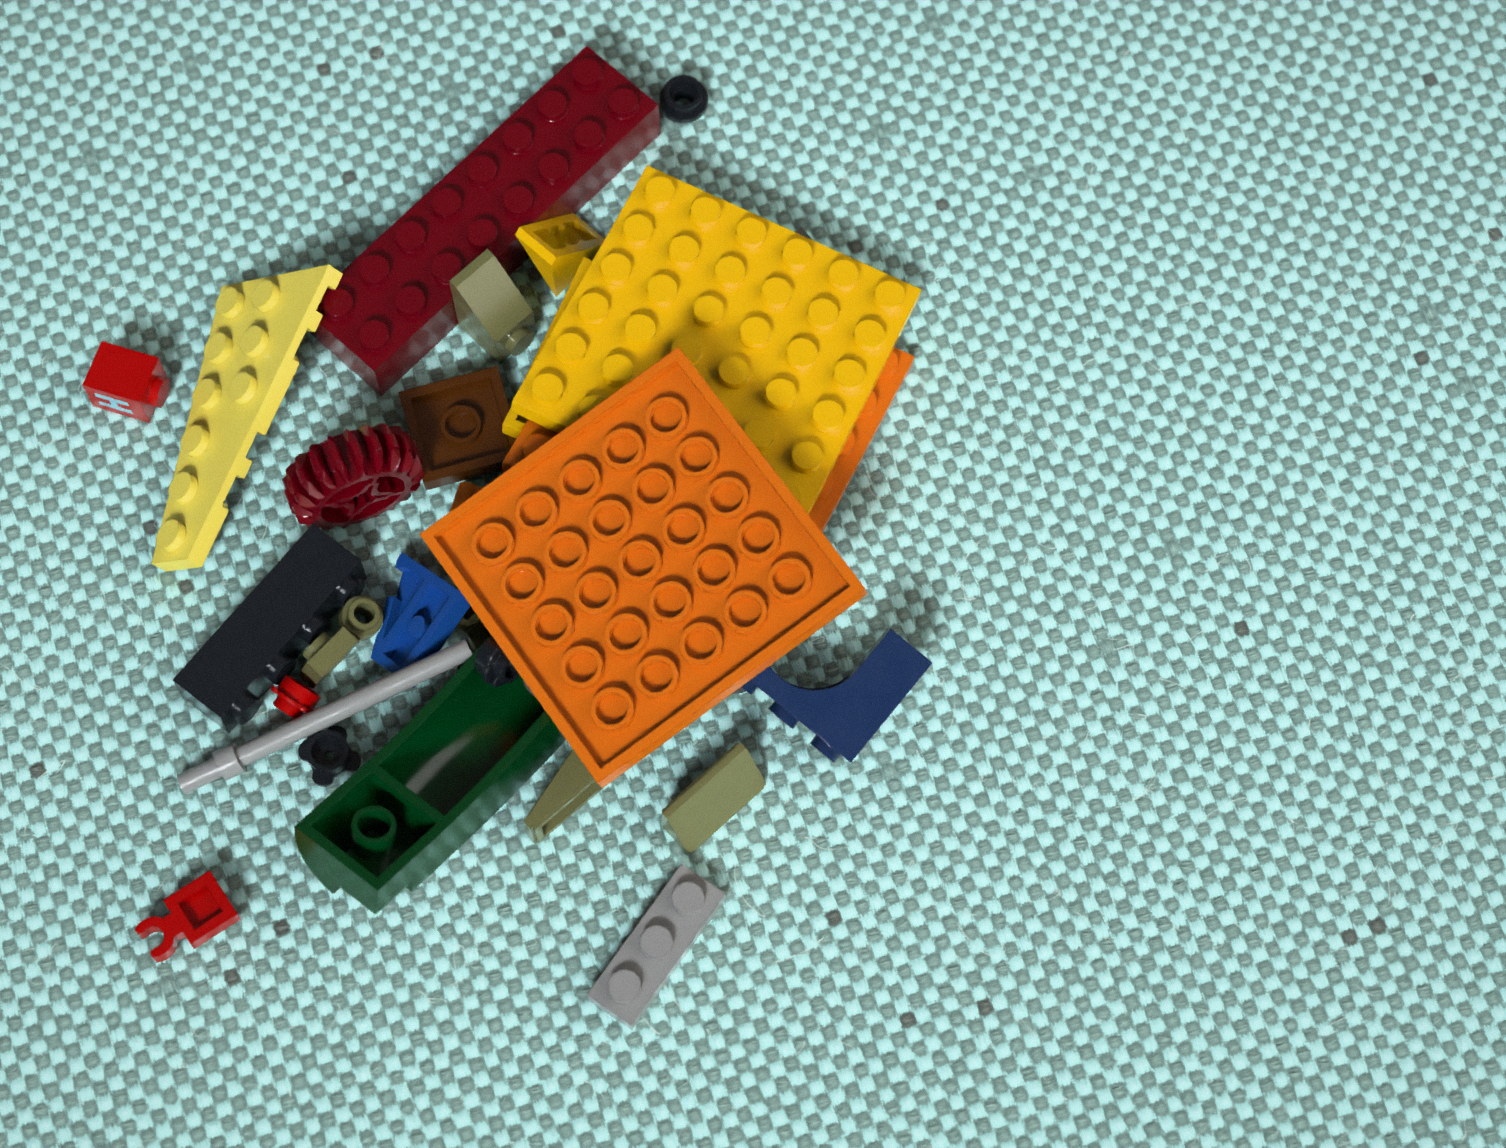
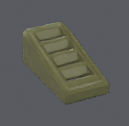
M573 749L524 820L527 835L534 844L537 842L539 844L603 789L598 785Z

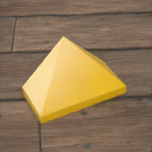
M574 213L520 226L515 234L556 297L571 284L583 257L593 260L605 240Z

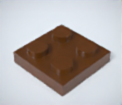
M498 366L398 392L411 439L416 442L421 454L422 468L425 474L422 480L425 490L502 470V462L516 438L502 433V424L510 408Z

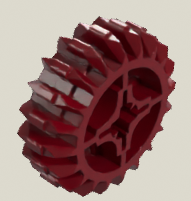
M379 423L372 428L364 424L356 430L349 431L345 429L342 434L334 437L328 435L327 440L324 442L312 444L309 447L310 451L299 454L295 458V463L290 464L285 469L286 476L282 481L285 487L284 494L291 512L296 515L299 524H306L308 529L314 524L322 530L329 531L337 526L345 529L351 524L362 523L365 520L377 517L387 510H395L397 503L408 500L411 497V492L416 491L421 486L420 481L425 474L422 468L421 454L416 442L412 441L409 433L402 431L400 426L391 425L388 427L385 423Z

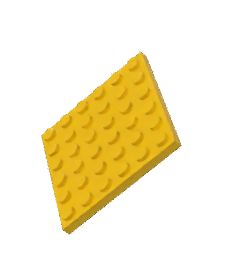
M647 165L513 398L511 412L560 433L679 346L809 515L916 306L922 289Z

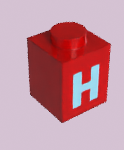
M101 341L82 386L94 407L150 423L156 407L161 408L167 400L170 381L158 357Z

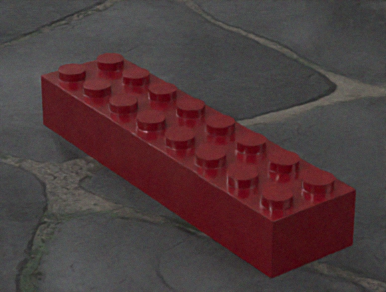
M586 46L342 271L343 275L336 290L327 287L316 311L321 313L323 317L316 331L310 332L311 335L382 397L458 325L449 281L486 249L494 254L508 276H510L529 258V255L515 236L518 228L570 213L576 214L660 135L659 105Z

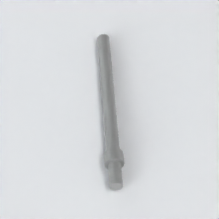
M467 638L239 746L235 743L228 744L214 751L213 758L177 774L179 785L183 792L187 794L221 777L225 780L236 777L247 771L246 765L465 663L473 655L474 651Z

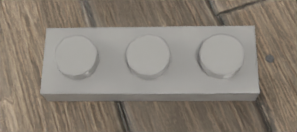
M681 864L587 993V999L633 1030L724 903L726 893Z

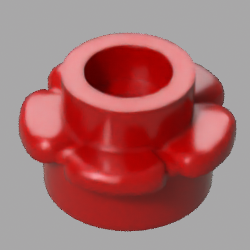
M288 674L284 676L278 687L273 684L271 686V690L278 695L273 705L294 719L304 715V713L307 714L313 711L321 699L318 693Z

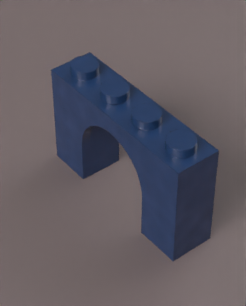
M887 628L852 672L833 685L822 688L796 686L785 681L769 666L744 684L742 688L750 695L757 688H760L774 700L768 709L792 729L800 721L816 734L810 741V744L834 763L841 755L851 763L926 672L932 662L896 632Z

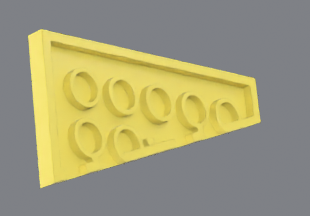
M328 264L221 287L220 295L215 304L216 310L209 338L204 347V358L200 374L192 395V405L186 429L180 442L181 448L173 480L169 485V496L161 527L156 536L157 543L151 563L166 572L203 566L229 512L228 506L224 502L228 492L237 477L245 479L253 462L246 458V455L257 433L266 435L300 363L295 353L306 332H315L323 317L316 310L327 287L336 290L343 275L342 272Z

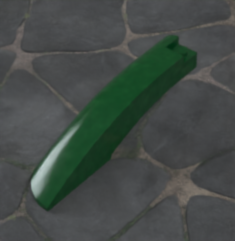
M479 648L403 729L294 827L295 842L298 850L314 876L331 893L334 894L338 889L342 888L375 915L405 887L411 892L414 891L475 834L566 741L537 698L525 688L520 675L513 682L506 683L500 687H493L491 684H486L483 681L482 675L477 673L474 666Z

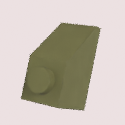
M486 249L454 276L449 283L458 325L500 365L510 355L517 356L529 347L534 339V334H536L533 310L494 254Z

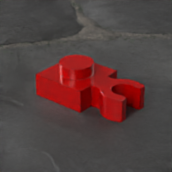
M209 870L163 900L171 912L164 918H146L136 926L135 931L142 940L154 932L164 933L163 942L149 952L156 962H162L175 953L178 942L186 937L192 947L196 949L241 920V918Z

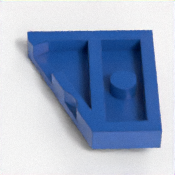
M403 552L397 558L395 568L403 572L396 597L388 596L383 610V625L376 636L371 654V659L391 673L440 651L470 607V604L460 590Z

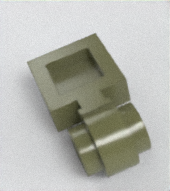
M363 595L349 599L338 616L340 630L332 638L323 632L302 653L308 661L298 675L313 689L350 654L357 644L372 638L377 633L383 623V611L379 603L373 598ZM354 614L363 615L367 623L358 622Z

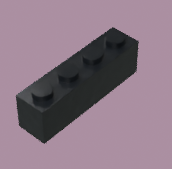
M312 524L175 676L173 682L181 696L229 734L238 723L244 725L250 721L260 708L261 697L269 690L272 684L279 685L286 674L290 675L296 666L295 659L323 632H328L331 618L349 599L361 595L365 587L364 581L367 579L361 560L316 525Z

